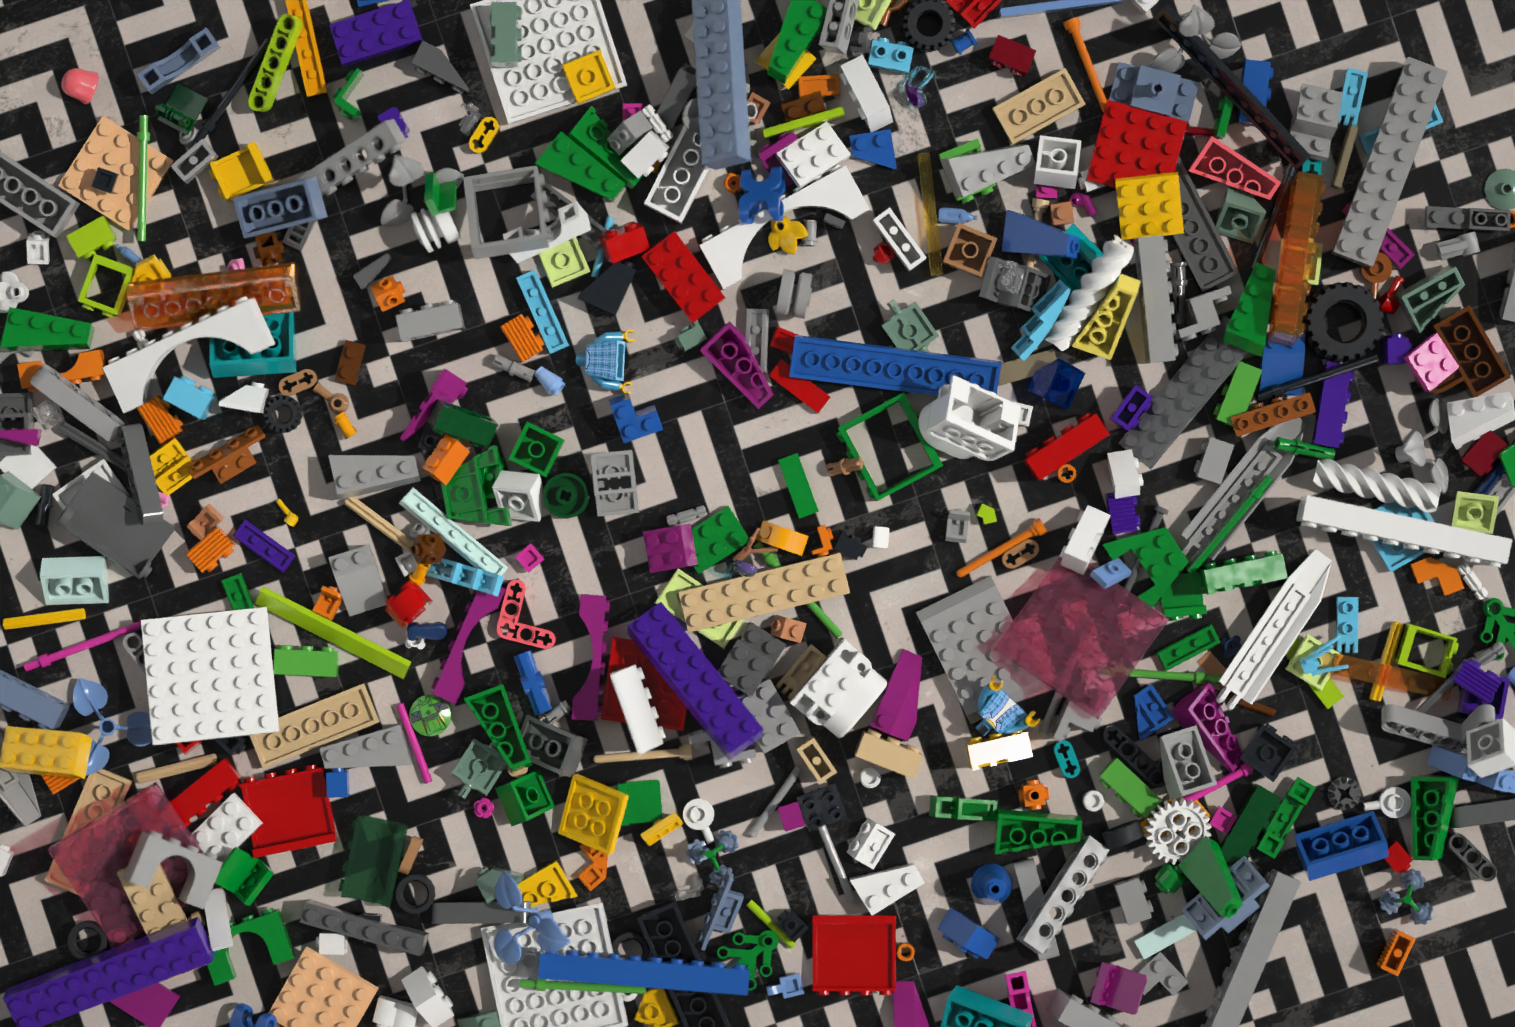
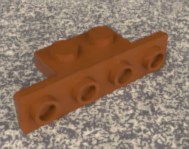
M1306 393L1285 400L1281 396L1272 399V404L1264 406L1262 402L1251 406L1252 410L1231 417L1235 435L1239 437L1315 413L1316 410L1311 394Z
M259 425L251 427L238 437L230 439L221 447L211 450L204 457L193 461L186 468L193 479L212 469L216 478L222 484L257 463L248 447L265 438V434Z

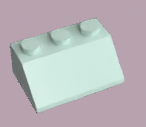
M105 556L42 558L40 580L46 605L109 602L108 569Z

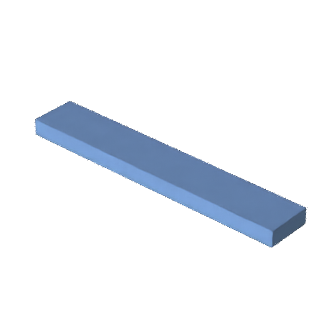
M1059 0L1006 7L999 10V18L1004 19L1123 3L1125 0Z

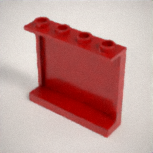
M313 764L305 766L303 771L297 772V768L284 771V775L277 776L276 772L265 774L264 779L256 780V776L245 778L244 783L239 784V787L242 789L244 803L263 822L251 834L254 858L322 845L338 840L330 798H327V785L323 767Z
M813 915V991H817V995H829V991H838V995H850V991H858V995H871V991H879V995H892V991H896V915Z

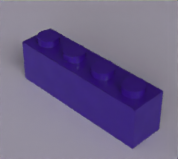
M1324 362L1323 371L1344 364ZM1353 370L1321 381L1311 444L1339 448V445L1343 444L1345 433L1342 432V426L1346 424L1348 417L1345 407L1346 403L1350 402L1351 391H1348L1349 383L1353 382Z

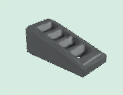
M317 220L307 222V228L300 225L289 227L282 242L302 251ZM294 228H297L305 232L304 235L302 236L294 232ZM292 235L300 239V244L289 239L290 236Z
M384 254L354 274L353 277L362 290L366 289L391 259L389 254Z

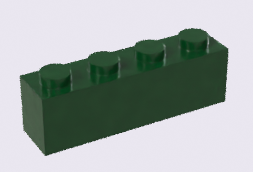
M1255 784L1239 811L1237 819L1220 844L1225 861L1232 866L1243 856L1247 859L1249 858L1247 854L1251 848L1254 849L1259 841L1257 836L1260 831H1264L1267 828L1271 812L1275 813L1280 805L1278 801L1280 799L1279 796L1258 784Z

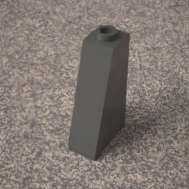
M687 63L679 69L656 113L666 124V129L671 132L697 87L696 68Z

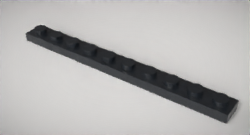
M1169 4L1163 7L1154 17L1159 25L1296 170L1311 157L1305 148L1199 36L1187 37L1181 34L1179 25L1183 19Z

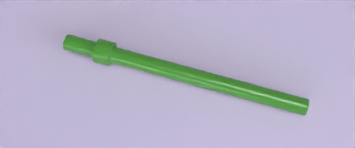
M140 115L139 132H137V141H139L137 241H146L148 141H150V132H148V116Z
M760 541L753 546L755 549L765 548ZM773 552L760 553L764 558L763 561L772 568L782 567L776 560L777 557ZM815 602L806 604L836 639L843 634Z
M1096 666V675L1193 681L1195 684H1204V682L1220 683L1219 680L1221 678V675L1205 674V672L1196 671V673Z
M538 978L537 980L521 979L520 988H535L537 991L554 989L634 994L646 993V987L547 981L546 979Z

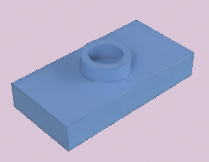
M1117 558L1093 570L1090 576L1103 589H1106L1129 577L1132 570Z

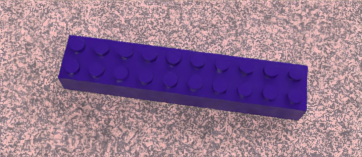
M195 917L9 987L5 992L3 1000L17 1027H42L213 962L215 951L211 949L210 940L199 917Z

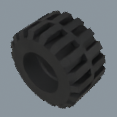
M942 0L915 1L907 9L902 22V32L906 37V41L914 49H920L922 52L938 51L951 39L955 30V18L953 17L952 10L950 11L949 6L946 3L943 4ZM930 13L938 17L941 22V29L938 34L927 37L917 30L916 22L922 14Z

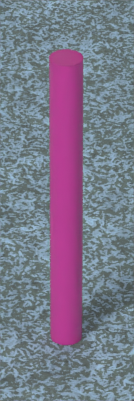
M404 703L399 704L396 708L425 784L432 781L406 708Z

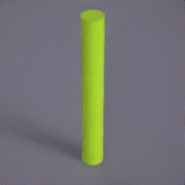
M752 899L747 903L746 906L775 932L790 949L796 944Z

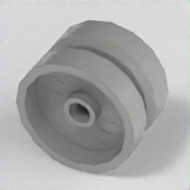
M783 269L775 314L786 316L791 303L794 304L793 316L804 319L811 297L812 274L802 272L799 275L797 285L794 284L795 272Z

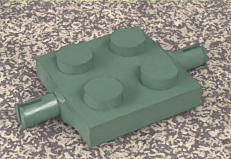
M894 299L891 300V303L888 302L887 305L893 312V315L881 326L895 347L930 352L927 349L928 345L939 335L918 304L913 302L906 308L900 309Z
M473 739L451 775L461 780L464 784L457 794L459 797L465 791L462 798L466 799L471 789L487 796L506 767L507 763L499 754L493 742L490 745H486Z

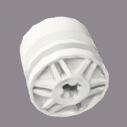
M422 208L420 209L423 215L421 220L416 212L411 213L413 228L420 243L427 249L428 253L434 251L431 245L432 241L436 243L438 249L441 248V237H444L448 244L461 239L450 211L432 216L428 215L426 210Z

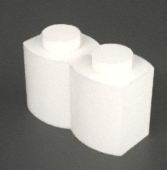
M380 995L372 1022L377 1023V1027H415L419 1012L415 1009L413 1003Z

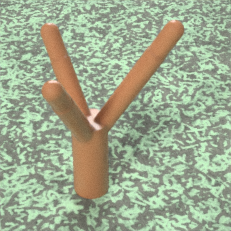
M757 528L746 547L736 554L733 560L736 563L738 560L742 561L749 554L778 551V547L752 549L751 546L760 532V528Z

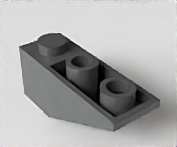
M422 41L411 62L415 66L414 70L423 75H426V73L433 75V80L444 85L447 82L453 85L451 89L460 94H463L464 91L469 93V88L442 50Z

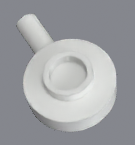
M1389 787L1381 793L1379 801L1363 803L1364 811L1381 809L1385 815L1391 818H1400L1410 810L1411 798L1404 789Z
M702 798L690 800L683 810L685 823L692 829L701 830L707 844L714 842L715 839L709 828L714 819L712 805Z

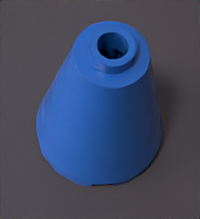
M985 864L979 867L973 874L971 889L977 900L983 904H1000L1009 897L1012 891V878L1009 872L1000 865ZM997 885L995 890H991L992 886Z

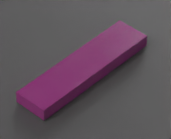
M1351 201L1341 210L1345 216ZM1387 228L1379 250L1400 270L1415 254Z

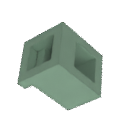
M698 321L694 322L695 327L693 328L689 325L679 331L681 335L674 338L679 349L684 348L686 352L707 340Z

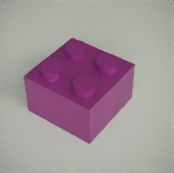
M690 523L643 532L650 573L698 564Z

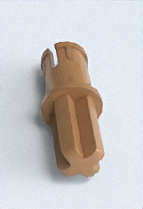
M860 457L853 459L843 458L839 462L829 463L826 469L833 468V470H829L827 473L830 476L838 474L848 475L852 471L861 470L864 461Z

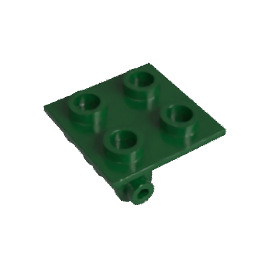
M177 84L167 103L157 104L155 111L159 115V121L188 135L208 99Z

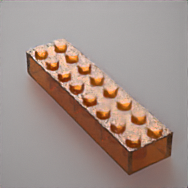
M1298 171L1291 182L1268 342L1293 346L1304 333L1305 323H1302L1303 315H1306L1308 303H1305L1306 295H1309L1311 283L1307 282L1309 275H1312L1314 263H1311V258L1316 252L1317 243H1314L1315 235H1318L1320 225L1316 221L1318 215H1321L1323 204L1319 201L1325 191L1322 175Z
M295 262L128 283L127 299L134 331L182 326L191 322L192 324H197L200 322L199 318L210 314L212 317L218 314V309L227 305L229 308L236 306L235 301L244 297L248 299L255 298L262 315L301 311V294Z

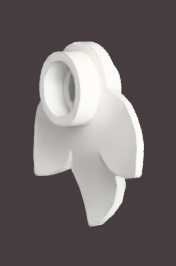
M2 272V282H0V313H8L9 307L16 308L18 303L24 302L27 299L29 290L24 283L19 282L16 274ZM16 289H19L18 296H16Z

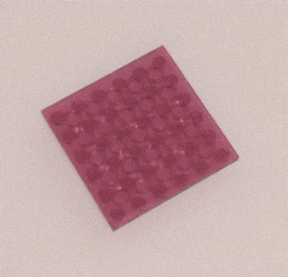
M1059 557L997 643L995 650L1099 720L1169 621V618L1117 583L1103 589L1090 576L1092 571L1095 570L1091 565L1088 564L1084 575L1062 566V558Z
M157 782L48 848L55 862L115 948L144 932V928L117 875V871L128 867L142 831L150 834V831L153 830L163 834L162 839L174 838L181 841V846L187 847L188 844L199 848V853L205 855ZM173 855L165 858L160 864L178 899L187 879L188 866L182 856ZM214 883V886H213L212 889H214L215 887H217V886H219V885L216 884V883ZM178 899L182 908L188 905V903Z

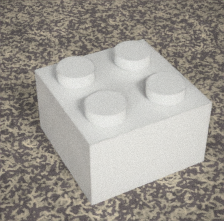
M1040 135L1034 184L1075 189L1081 140Z
M1503 718L1466 731L1468 766L1481 778L1515 766V729Z

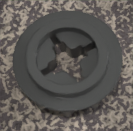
M1339 777L1332 781L1327 792L1330 803L1340 810L1352 809L1358 804L1361 797L1360 786L1349 777ZM1338 788L1343 790L1349 788L1348 794L1351 799L1344 797L1340 800L1341 793Z

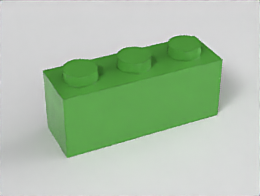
M1243 362L1238 363L1229 375L1231 376L1229 383H1225L1220 395L1223 398L1221 403H1217L1214 408L1213 414L1216 415L1214 420L1233 427L1231 417L1247 411L1262 373L1261 369Z
M280 645V648L274 650V674L338 676L339 651H334V647H322V650H313V646H301V649H292L293 645Z
M1116 757L1098 774L1102 778L1099 782L1108 790L1112 787L1117 792L1114 796L1123 804L1127 801L1132 806L1130 811L1138 818L1142 815L1146 819L1151 814V811L1163 801Z

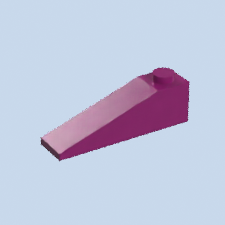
M730 321L702 344L700 351L758 409L773 396V392L745 336Z
M444 368L430 389V396L422 402L418 410L419 413L412 418L400 439L406 441L424 427L425 424L429 423L428 420L437 399L451 404L456 402L458 398L462 399L468 391L466 387L468 383Z
M905 649L902 650L870 726L905 741L909 740L917 721L922 666L921 656Z
M1207 682L1183 697L1171 713L1183 729L1196 725L1204 748L1228 771L1234 772L1241 763V760L1238 758L1242 752L1235 735H1232L1229 729V718L1224 716L1221 705L1223 703L1216 701L1218 694L1212 685Z
M896 981V991H893V1027H929L914 981Z

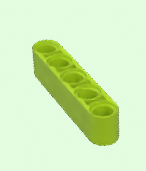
M284 14L277 22L248 99V105L254 111L267 112L274 103L303 24L298 16ZM292 19L293 27L288 29L287 22ZM284 38L286 45L281 49L280 41ZM277 58L278 66L274 69L272 62ZM269 77L271 85L266 88L265 80ZM260 97L263 98V105L261 107L257 103Z

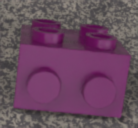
M788 132L783 133L777 138V143L773 145L770 143L759 149L761 153L758 154L760 161L769 174L772 167H782L785 173V188L795 182L776 158V153L798 140L794 132L790 134Z
M1102 962L1096 973L1098 977L1096 985L1091 989L1090 996L1092 998L1090 1002L1135 1015L1138 1012L1147 976L1112 963Z

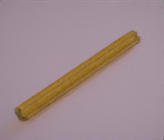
M925 152L918 154L930 273L931 276H940L943 274L931 160L930 154Z

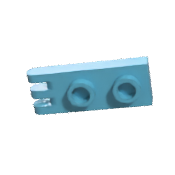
M1351 68L1346 69L1338 124L1341 122V116H1344L1343 125L1348 126L1349 119L1353 118L1351 126L1356 127L1368 72Z
M1336 597V636H1341L1336 641V651L1338 653H1341L1342 645H1344L1345 653L1350 652V645H1353V653H1358V597Z

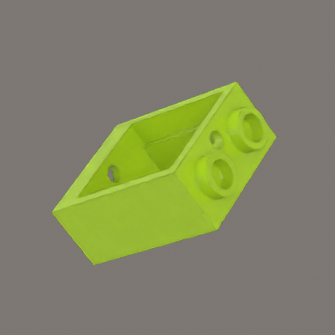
M95 254L78 301L83 303V308L94 311L96 307L103 310L102 314L111 318H114V315L120 316L129 293L135 268ZM98 265L126 274L114 308L86 299Z
M1406 623L1394 663L1446 678V675L1451 673L1453 666L1451 658L1452 655L1457 653L1459 643H1456L1457 638ZM1416 632L1447 641L1439 670L1407 661Z

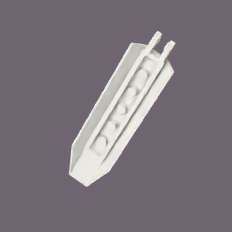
M1317 549L1287 578L1220 678L1219 682L1224 688L1220 691L1216 701L1222 703L1230 691L1235 694L1227 703L1226 707L1228 710H1233L1240 699L1251 705L1253 704L1321 602L1332 560Z

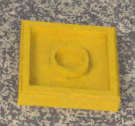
M600 50L561 65L577 105L616 89Z

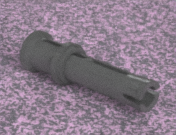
M1187 262L1170 263L1175 325H1187L1185 285L1188 283L1185 275Z

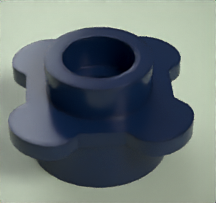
M1238 635L1221 640V645L1224 647L1223 655L1226 658L1236 655L1240 650L1241 638Z

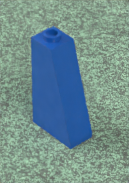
M1012 210L1006 211L1002 252L1077 258L1080 247L1079 237L1025 214Z

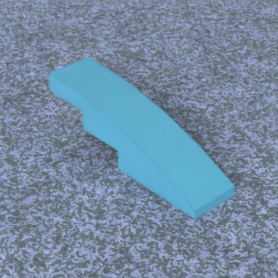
M1060 279L1031 308L1035 314L1021 327L1025 334L1011 347L1023 361L1029 357L1050 331L1071 292Z
M443 558L440 563L430 564L426 576L495 596L499 595L504 576Z

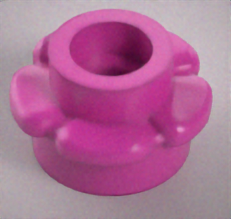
M481 798L474 803V813L478 817L488 818L492 815L491 812L494 811V804L488 798Z

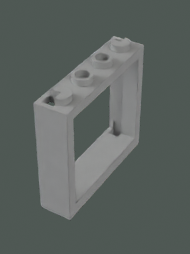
M537 165L463 177L471 249L475 259L549 247L548 239H552L550 226L547 227L546 221H550L548 208L544 209V203H547L546 191H542L545 179L544 174L539 173ZM534 182L540 234L481 244L476 192Z

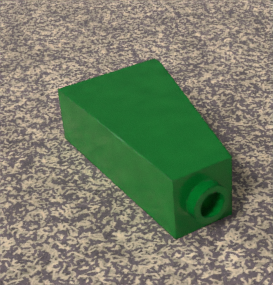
M1205 836L1178 867L1213 908L1222 916L1230 919L1238 912L1243 902L1219 844Z

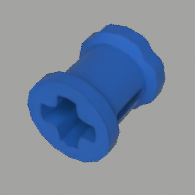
M969 29L965 30V33L956 39L952 38L950 40L958 55H961L962 51L972 45H977Z

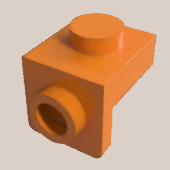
M822 525L817 527L823 547L811 551L812 555L817 554V557L828 555V550L833 549L830 540H834L831 529H826V526Z
M322 586V593L312 611L332 621L343 599L338 589L332 586L328 588Z

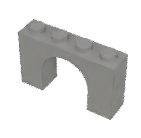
M153 830L150 831V834L142 831L123 878L149 889L159 864L169 856L180 855L187 863L188 875L178 899L204 909L223 862L217 860L218 855L208 851L204 855L198 852L199 848L189 844L187 847H183L180 845L181 841L171 837L168 840L162 839L163 834Z

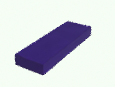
M244 519L233 535L234 538L283 573L296 557L295 554L246 519Z

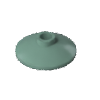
M1500 169L1493 172L1487 178L1484 193L1487 201L1493 207L1499 210L1515 208L1514 170ZM1505 185H1508L1510 187V191L1508 193L1504 192L1503 187Z

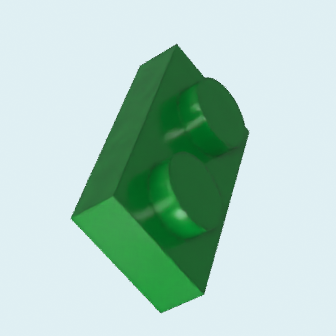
M1227 96L1219 101L1217 111L1221 112L1219 119H1215L1213 131L1216 132L1215 137L1221 139L1226 135L1233 102Z
M499 457L501 464L481 468L486 498L496 499L492 487L504 468L503 457Z

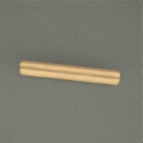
M349 497L345 500L344 504L406 551L411 550V545L414 542L412 539L357 498Z
M213 753L142 771L136 774L137 782L141 784L216 765L218 759L216 754Z

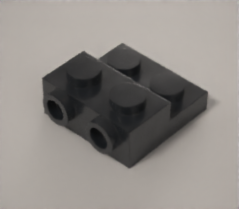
M1266 723V725L1260 724L1238 759L1274 782L1297 747L1293 745L1294 741L1285 735L1283 737L1276 734L1277 729Z

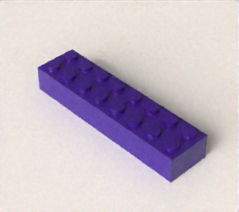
M662 602L628 625L627 634L729 761L763 736V727Z

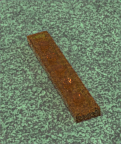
M1334 653L1331 667L1348 664L1349 668L1330 672L1335 675L1428 696L1432 695L1447 680V678L1337 653ZM1451 688L1441 697V699L1449 700Z

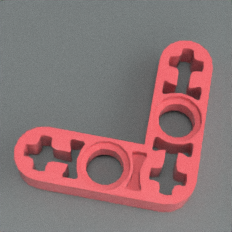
M512 580L508 584L497 624V634L504 639L543 649L551 648L556 642L555 634L552 631L518 622L526 586L521 580ZM516 583H519V587L522 588V592H518L516 598H520V602L507 600L508 595L513 597L514 591L511 590V586H515ZM514 603L517 606V612L514 615L506 613L505 607L507 604ZM506 623L509 624L511 629H516L515 625L520 626L517 631V638H513L514 633L512 632L504 635L500 627L505 626ZM528 628L532 631L530 640H523L521 638L520 632L522 629ZM535 630L540 631L538 636L544 637L546 634H550L549 638L552 639V643L548 642L547 645H543L544 642L537 639V644L533 643L536 637Z

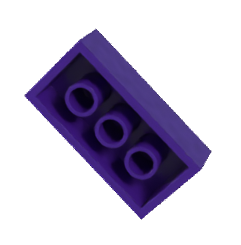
M410 0L329 24L343 67L410 47L423 41Z

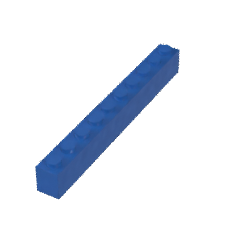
M566 950V953H557V951L540 952L538 979L748 995L750 968H746V964L733 963V967L725 966L724 962H712V965H705L704 961L691 960V963H683V959L671 958L670 962L662 961L661 957H650L649 960H643L639 955H629V958H620V954L608 953V957L599 956V952H587V955L578 954L579 951Z

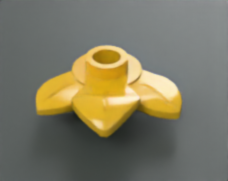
M783 216L782 221L774 222L772 220V231L768 236V243L773 251L781 247L786 253L794 255L797 251V239L807 237L808 232L799 221H791L787 216ZM779 222L783 223V230L779 229Z

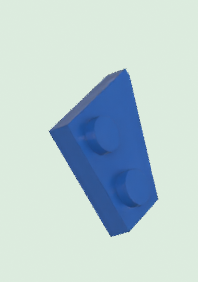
M891 129L849 136L852 157L885 166L892 170L897 169Z

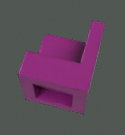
M798 802L777 806L785 832L805 826Z

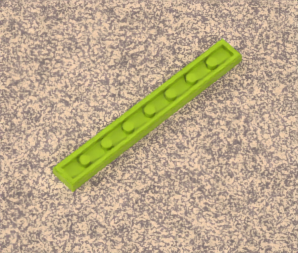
M266 587L261 588L255 604L260 607H267L268 611L404 679L411 661Z

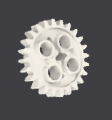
M1181 798L1179 803L1174 799L1172 804L1165 800V807L1162 808L1160 805H1157L1159 811H1151L1154 817L1147 818L1150 825L1144 827L1149 832L1144 834V837L1148 839L1146 844L1148 847H1151L1150 851L1158 859L1162 858L1165 863L1169 859L1173 865H1175L1177 860L1181 863L1205 836H1211L1210 832L1207 831L1212 828L1207 823L1210 818L1205 815L1206 811L1203 808L1200 809L1201 806L1198 803L1194 804L1191 799L1187 803L1184 798ZM1180 814L1179 819L1173 821L1174 816ZM1196 825L1195 829L1189 832V828ZM1167 830V834L1160 837L1161 833ZM1179 842H1183L1179 848H1176Z

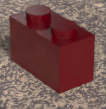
M998 35L987 60L991 61L990 65L1002 69V67L1008 68L1011 74L1021 77L1022 75H1027L1037 50Z
M1490 430L1475 440L1458 461L1476 476H1486L1493 468L1491 465L1493 461L1500 459L1499 453L1508 444Z

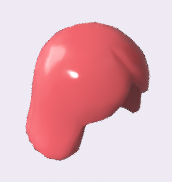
M79 68L70 69L62 78V90L68 96L79 100L83 104H88L95 93L99 75L97 72Z

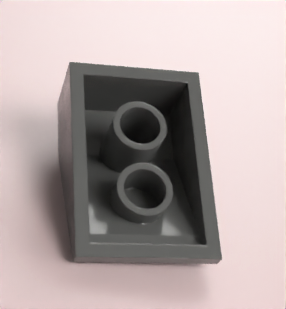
M526 715L520 732L531 762L560 775L573 777L588 739Z

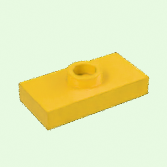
M674 812L665 819L657 820L651 828L640 835L646 844L651 846L683 825V822L677 813Z

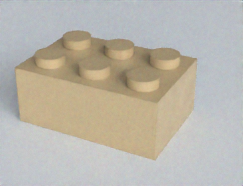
M869 729L868 732H862L854 752L856 757L912 779L915 778L923 758L918 747L910 744L904 747L900 745L901 742L889 736L886 740L881 738L879 732Z

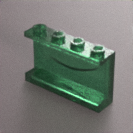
M359 814L357 818L353 819L351 830L355 832L353 839L349 838L347 851H350L349 859H345L343 871H346L345 879L340 880L338 890L342 892L341 897H349L391 907L409 824Z

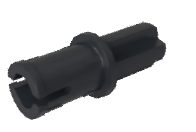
M42 484L41 498L39 503L36 504L38 505L35 524L49 525L50 510L53 508L51 506L54 491L53 485Z

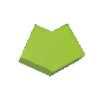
M981 503L976 515L982 518L983 524L997 522L995 510Z

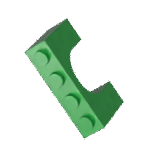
M272 907L261 911L262 915L254 918L252 914L241 918L242 922L234 924V921L229 922L232 938L241 932H253L261 936L267 944L274 965L293 959L296 956L280 909L274 911ZM206 930L205 932L209 938V932ZM229 947L216 950L213 962L207 964L214 986L237 977L229 955Z

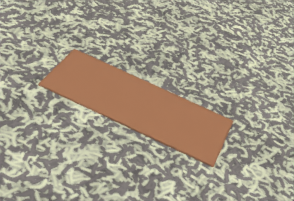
M1210 651L1198 661L1208 674L1221 675L1222 677L1226 671V668ZM1217 683L1221 689L1224 688L1221 683Z

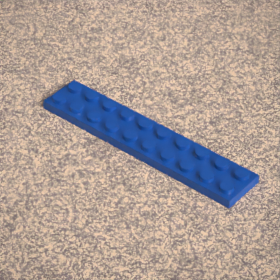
M795 335L789 377L938 396L940 388L946 384L950 385L951 376L954 375L969 383L977 384L980 388L994 392L997 395L1002 363L1001 361Z

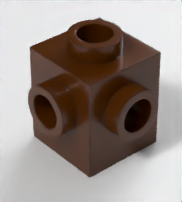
M275 231L254 236L256 247H253L256 260L260 259L262 267L282 262L281 253H284L282 241L277 240Z
M440 534L417 535L410 548L417 564L440 563L446 551Z

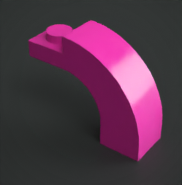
M1026 971L1005 975L1009 1005L1033 1014ZM1034 1014L1030 1027H1036Z

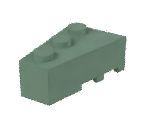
M491 2V64L493 67H518V62H522V49H518V41H522V29L518 28V20H522L521 7H518L517 2Z
M1448 265L1395 294L1413 331L1421 333L1430 320L1438 315V312L1444 305L1448 304L1465 286V283L1457 267Z

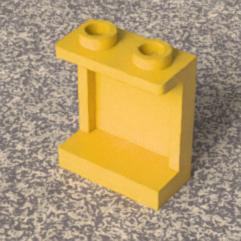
M255 141L215 162H209L211 166L208 169L212 179H217L220 185L217 190L221 198H226L228 202L232 201L235 197L248 194L274 181Z

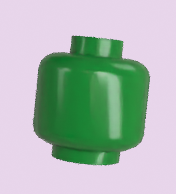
M1166 863L1155 875V885L1165 894L1176 893L1186 881L1183 871L1178 867L1179 864L1177 863L1175 865Z

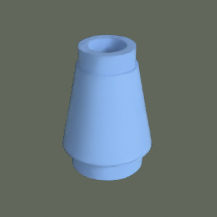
M543 366L534 374L547 393L553 396L559 394L565 386L561 377L545 369Z

